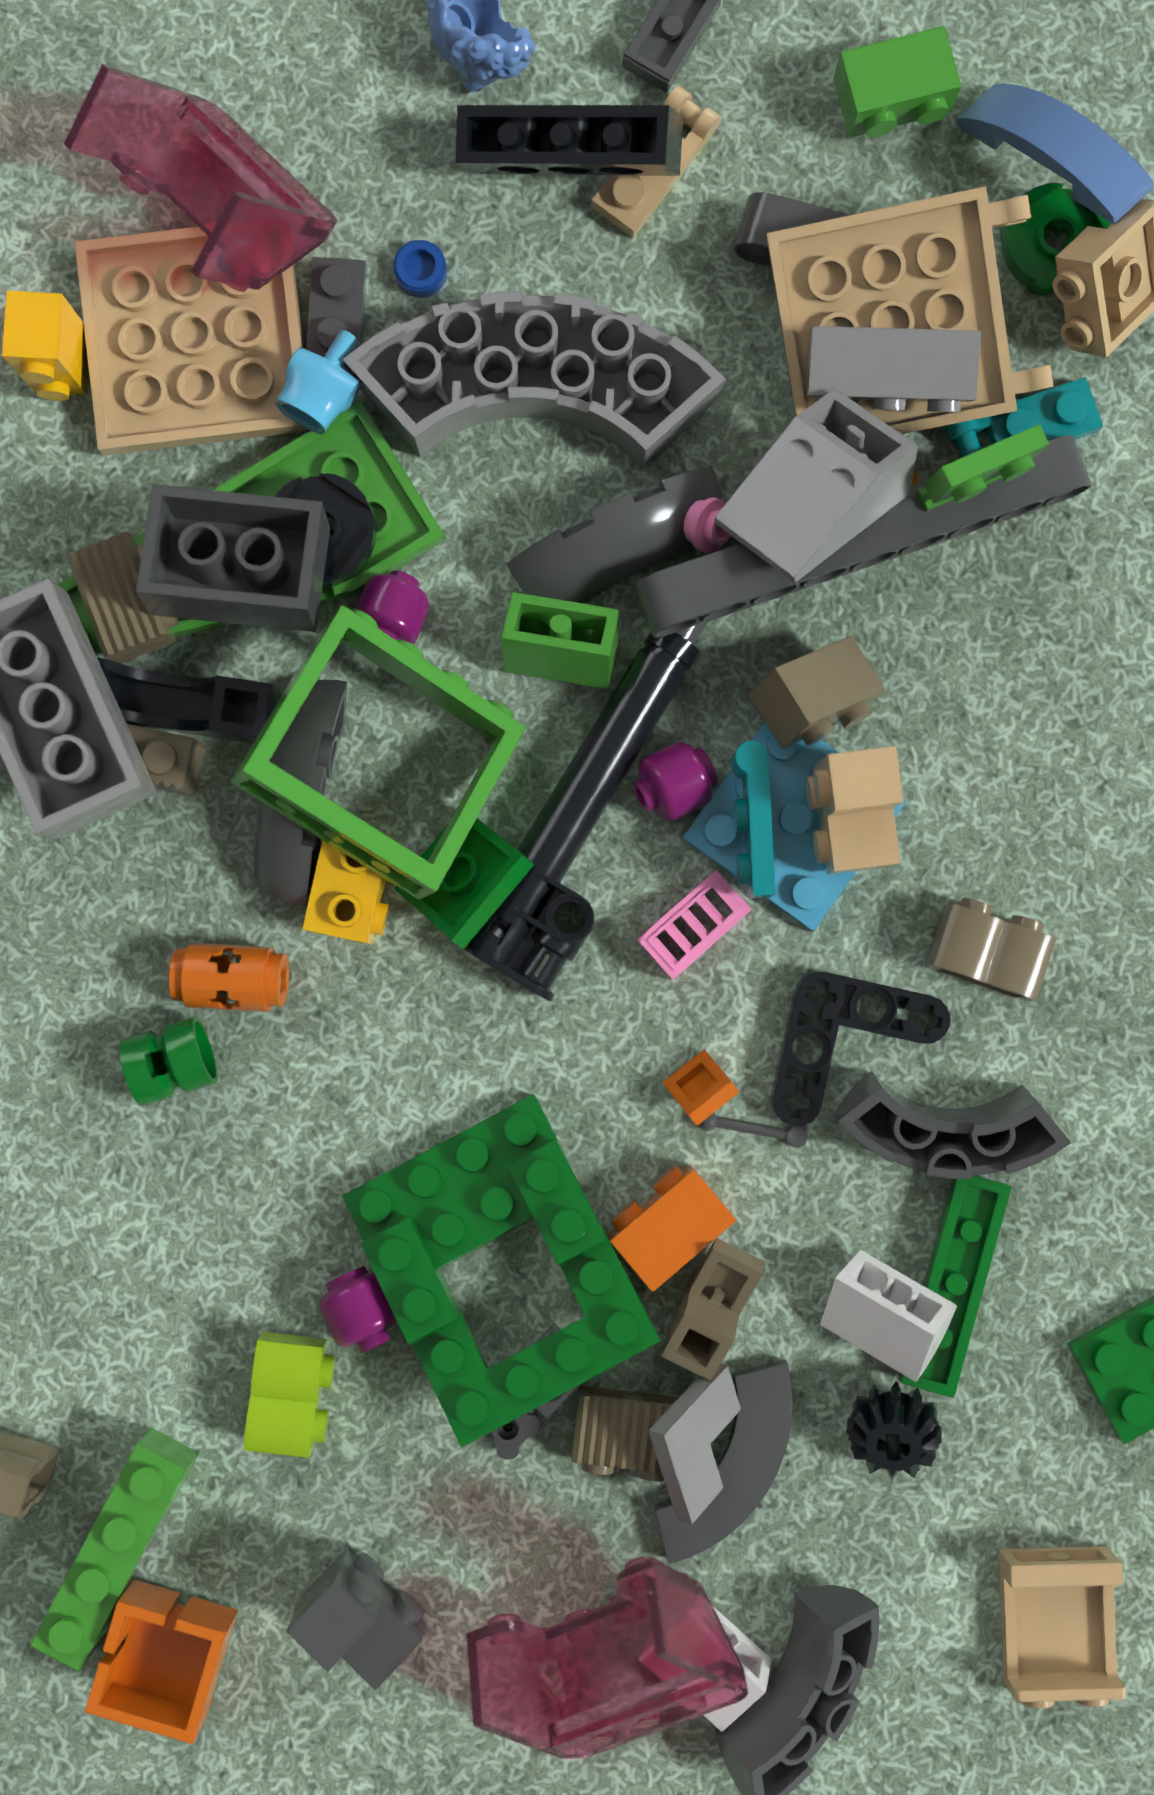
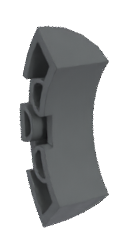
M712 466L691 470L663 479L659 482L660 488L651 489L635 498L632 497L631 493H628L591 511L590 515L593 520L579 523L563 533L559 529L506 563L512 576L525 594L584 603L602 591L641 571L674 557L696 551L697 549L693 546L692 542L688 541L685 537L684 520L689 508L696 501L706 500L711 497L722 499L717 476Z
M316 681L269 762L323 796L326 777L330 778L332 775L336 753L345 726L346 681ZM262 802L260 804L254 875L261 888L275 899L296 906L306 907L319 857L321 839Z
M871 1070L848 1092L837 1109V1120L872 1152L893 1163L895 1161L904 1166L924 1171L926 1175L941 1178L971 1179L973 1175L991 1174L1005 1171L1007 1174L1033 1166L1071 1144L1044 1108L1023 1085L1005 1096L983 1105L948 1109L927 1106L902 1096L882 1082Z
M837 1585L813 1586L794 1593L795 1609L791 1634L784 1654L768 1680L766 1693L723 1732L718 1728L715 1729L720 1752L741 1795H788L813 1772L808 1762L818 1752L828 1737L838 1741L860 1703L854 1696V1692L861 1678L863 1668L872 1669L875 1660L879 1634V1606L872 1599L855 1589Z

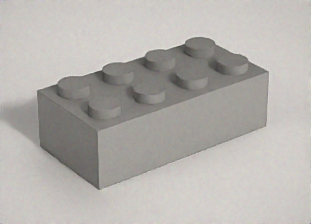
M47 578L0 599V754L35 833L56 840L157 794V791L69 594L51 579Z

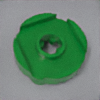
M1064 183L1043 184L1024 194L1028 195L1031 218L1026 219L1024 223L1005 226L1001 231V249L1008 269L1020 283L1026 285L1028 290L1037 296L1055 294L1052 286L1053 280L1057 276L1055 257L1062 251L1056 250L1054 247L1051 248L1046 244V229L1051 228L1055 234L1065 232L1068 239L1062 245L1064 249L1088 226L1107 229L1111 225L1109 221L1073 199V190L1062 188Z

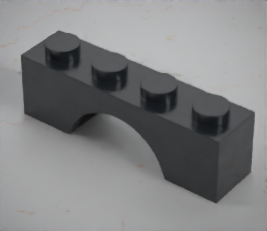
M97 657L126 724L253 744L282 696L271 683L218 675L210 678L170 675L139 669Z

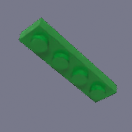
M978 1175L971 1176V1179H952L923 1286L956 1304L957 1307L938 1349L918 1381L915 1382L899 1372L897 1379L902 1384L950 1398L955 1397L1012 1186Z

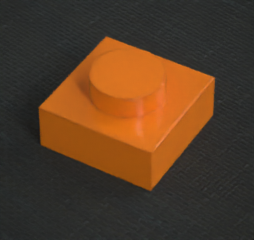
M705 1049L662 1082L696 1126L739 1093L733 1082Z

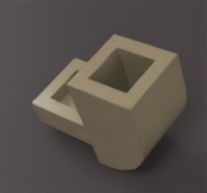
M716 1238L699 1268L695 1267L679 1299L667 1330L661 1357L711 1381L735 1340L739 1315L764 1273L765 1261Z

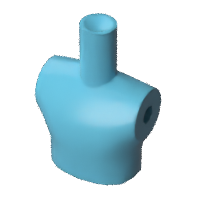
M340 330L324 357L304 348L296 350L287 366L282 391L275 400L277 408L300 426L312 432L324 434L335 418L349 409L359 392L361 382L343 369L345 366L343 358L355 350L359 343L358 339L350 332Z

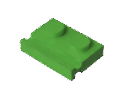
M1038 424L942 466L924 484L925 487L919 489L916 493L925 512L952 500H955L956 504L964 502L987 489L986 485L1002 478L1004 482H1009L1035 468L1032 459L1049 445V442L1041 425Z

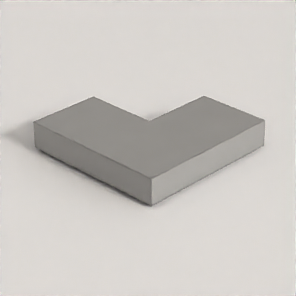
M720 1364L711 1381L699 1376L649 1429V1435L676 1518L689 1524H693L724 1488L710 1444L741 1410L728 1365Z

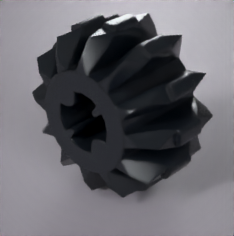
M897 1381L892 1385L890 1391L885 1392L873 1384L871 1390H869L868 1397L857 1396L856 1401L853 1403L850 1418L847 1419L846 1434L849 1435L848 1440L851 1441V1451L853 1452L854 1459L866 1460V1466L870 1474L881 1468L886 1469L891 1480L901 1470L915 1478L919 1471V1465L932 1467L933 1460L936 1458V1449H939V1444L942 1442V1427L939 1426L938 1412L934 1402H922L919 1388L907 1394L901 1392Z

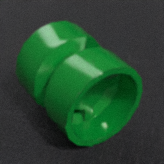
M196 1016L166 1025L163 1034L160 1036L149 1030L124 1038L119 1042V1055L127 1086L139 1106L144 1107L169 1099L173 1096L177 1087L188 1093L216 1084L218 1081L216 1061L209 1037L203 1024ZM160 1053L164 1054L165 1062L169 1073L167 1074Z

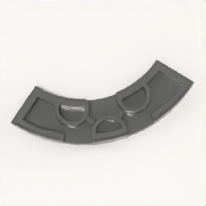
M786 1359L733 1372L736 1394L741 1410L735 1416L729 1444L717 1464L724 1488L693 1524L677 1520L671 1500L655 1505L668 1564L690 1558L726 1538L749 1517L770 1489L784 1458L791 1430L793 1409L792 1384Z

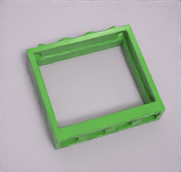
M341 605L326 621L230 783L419 900L437 892L526 726L515 720L513 713L503 704L493 700H485L470 690L469 684L460 675L452 671L440 670L425 660L423 653L415 645L404 640H395L378 629L377 622L365 612L358 609H348ZM340 641L493 741L428 861L269 762Z

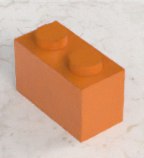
M691 1164L683 1171L677 1165L672 1167L652 1185L657 1192L641 1207L636 1201L631 1202L610 1221L615 1227L609 1233L610 1242L652 1292L737 1221Z

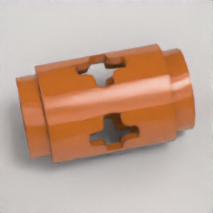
M190 943L187 948H176L174 950L169 969V990L173 1001H183L184 1005L189 1008L269 1012L272 1006L283 1007L286 1002L289 988V961L287 954L276 953L273 947ZM232 951L234 957L241 958L239 963H232L231 956L223 954V952ZM220 991H226L228 998L237 1002L227 1003L226 997L219 996Z

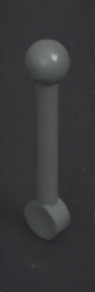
M715 1113L698 1125L704 1131L718 1127L783 1139L795 1148L804 1146L808 1139L806 1130L800 1126H791L788 1129L717 1117Z

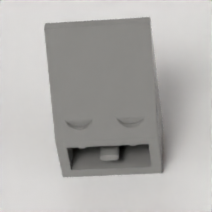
M834 388L793 419L715 516V524L793 583H796L911 494L918 445Z

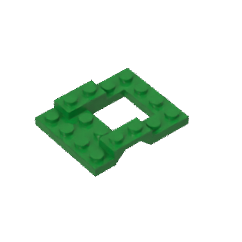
M534 1094L342 1195L362 1237L363 1242L360 1244L407 1343L413 1345L461 1448L661 1342L647 1311L609 1237L584 1194L566 1154ZM535 1220L585 1317L503 1361L488 1367L441 1269Z

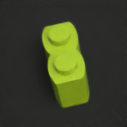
M262 1332L257 1340L254 1355L243 1451L310 1458L315 1443L325 1442L329 1409H320L322 1388L331 1389L336 1355L326 1354L328 1339Z

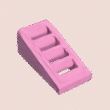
M715 870L636 941L670 980H674L752 909L722 875ZM711 888L733 911L726 918L704 896ZM695 902L716 924V927L710 932L688 909ZM679 916L701 939L694 946L673 924ZM663 930L685 953L680 959L676 960L657 938Z

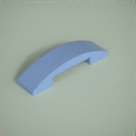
M994 84L956 119L957 125L962 130L994 150L1003 142H1006L1072 183L1073 199L1113 225L1153 189V179L1117 141L1073 108L1042 92L1014 84Z

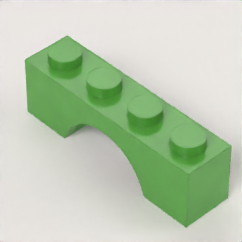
M151 1428L142 1437L130 1455L32 1640L31 1647L78 1672L81 1671L100 1643L112 1620L117 1601L124 1593L146 1548L175 1501L199 1452L154 1428Z

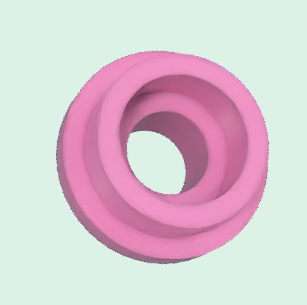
M711 497L706 500H698L689 508L684 520V534L686 539L692 542L697 550L705 553H714L730 538V534L715 524V516L727 503L726 501Z

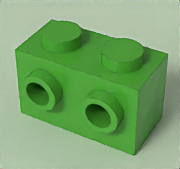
M945 26L842 51L833 77L849 138L863 134L871 138L880 137L893 131L899 125L915 121L921 125L937 122L951 112L962 87Z
M512 592L501 636L504 672L609 689L619 646L620 609Z

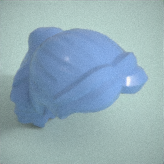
M426 0L432 40L439 54L456 70L462 84L469 93L480 91L496 80L514 78L528 67L531 54L535 51V44L527 28L519 27L515 29L512 23L504 22L501 15L500 0Z

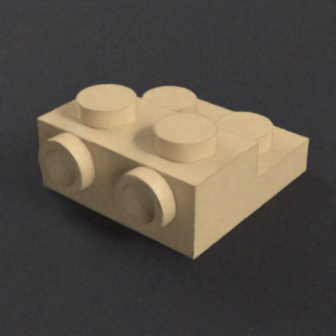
M1141 199L1114 225L1111 224L1107 229L1088 226L1055 257L1057 276L1054 278L1052 286L1056 296L1063 302L1065 319L1060 333L1063 341L1072 351L1107 358L1154 312V200Z

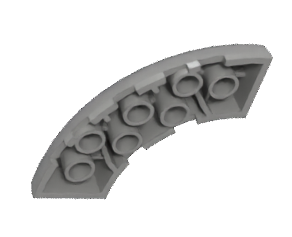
M501 291L481 294L480 299L468 300L448 306L447 302L432 306L431 312L402 324L399 321L369 338L343 358L348 372L361 382V391L420 457L443 440L472 426L507 418L536 417L558 420L590 430L617 445L644 468L706 411L721 392L726 378L700 353L675 335L670 337L643 322V317L629 311L627 314H623L608 307L596 305V300L562 293H555L554 297L522 295V291Z

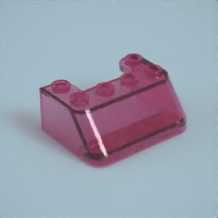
M640 1557L627 1562L625 1569L620 1571L615 1577L618 1594L610 1599V1603L595 1610L572 1612L565 1617V1622L550 1628H539L528 1622L521 1621V1617L516 1614H500L490 1618L488 1625L466 1633L473 1727L564 1759L593 1756L735 1704L747 1697L748 1688L744 1667L703 1585L690 1578L689 1575L659 1562L654 1557Z

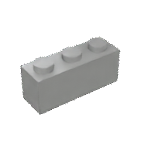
M812 326L809 334L806 397L818 398L819 400L835 388L849 399H873L872 410L905 411L906 400L928 401L927 411L960 412L961 402L976 400L981 330Z

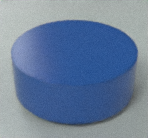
M414 240L403 245L396 253L393 263L394 274L397 284L406 294L416 298H426L436 294L443 287L447 278L446 260L442 251L435 244L425 240Z

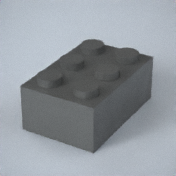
M152 484L136 593L150 615L316 632L330 525L323 503L321 501Z

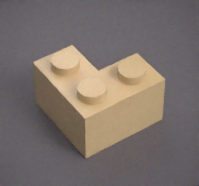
M896 746L834 753L825 756L812 768L813 776L806 777L808 805L810 810L818 809L821 829L820 831L813 832V847L817 864L825 863L826 875L887 868L900 864L893 808L904 803Z

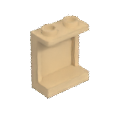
M1107 1546L998 1549L1003 1682L1014 1700L1021 1702L1027 1707L1040 1709L1053 1706L1054 1701H1076L1084 1706L1102 1707L1108 1705L1109 1700L1126 1699V1686L1117 1674L1114 1586L1123 1585L1122 1562Z

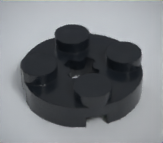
M318 473L320 476H311L304 480L299 477L288 482L274 497L321 501L326 516L334 520L331 524L334 535L328 541L323 585L332 587L341 584L345 579L355 575L367 563L375 546L377 523L366 497L357 486L341 476L331 473Z

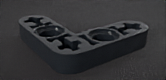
M812 972L804 975L797 982L793 992L771 1092V1106L774 1114L781 1121L792 1126L806 1125L818 1116L822 1107L839 1025L911 1042L931 1044L945 1036L950 1027V1013L947 1006L940 999L930 995L828 972ZM818 980L826 982L825 991L833 994L831 1004H822L818 1015L819 1020L829 1019L827 1031L812 1024H797L799 1013L806 1017H811L813 1001L805 998L806 988H816ZM868 992L879 994L886 1004L884 1016L875 1023L863 1021L857 1012L859 998ZM897 996L905 998L900 1008L903 1010L921 1012L924 1004L929 1005V1014L937 1017L936 1027H927L924 1035L918 1034V1024L898 1019L899 1030H892L890 1026L897 1015ZM803 1033L815 1034L822 1044L820 1057L810 1064L799 1062L794 1057L792 1051L795 1039ZM788 1066L804 1073L818 1072L815 1084L804 1079L802 1095L810 1099V1105L808 1109L799 1108L797 1116H790L789 1106L782 1103L783 1094H792L797 1081V1077H786Z

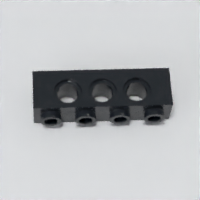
M457 105L455 163L475 174L680 176L683 118L669 105Z

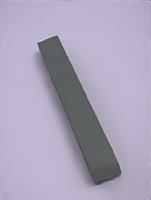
M1066 435L1048 441L1049 445L1032 459L1035 468L1009 482H1004L1002 478L986 485L987 489L961 503L956 504L955 500H952L925 512L916 492L924 488L926 482L912 486L911 494L796 583H793L742 543L643 577L634 584V588L653 638L667 636L1077 496L1091 488L1092 483L1074 436Z

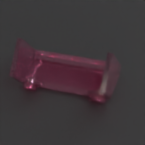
M104 64L101 65L64 142V145L70 151L110 161L121 172L119 179L135 192L148 195L151 190L167 195L209 237L191 271L198 278L225 283L240 292H246L247 288L261 289L326 242L337 223V218L224 110L202 97Z

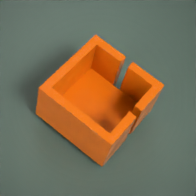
M133 1579L117 1601L103 1651L106 1653L99 1662L85 1713L194 1744L209 1712L238 1610L193 1596L190 1597L184 1606L178 1604L180 1592Z

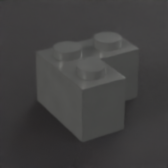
M348 1546L303 1593L286 1632L327 1672L343 1658L376 1691L422 1642L426 1622L422 1619L424 1612L421 1606L411 1595L404 1591L397 1594L382 1580L384 1572L372 1557L363 1552L358 1556Z

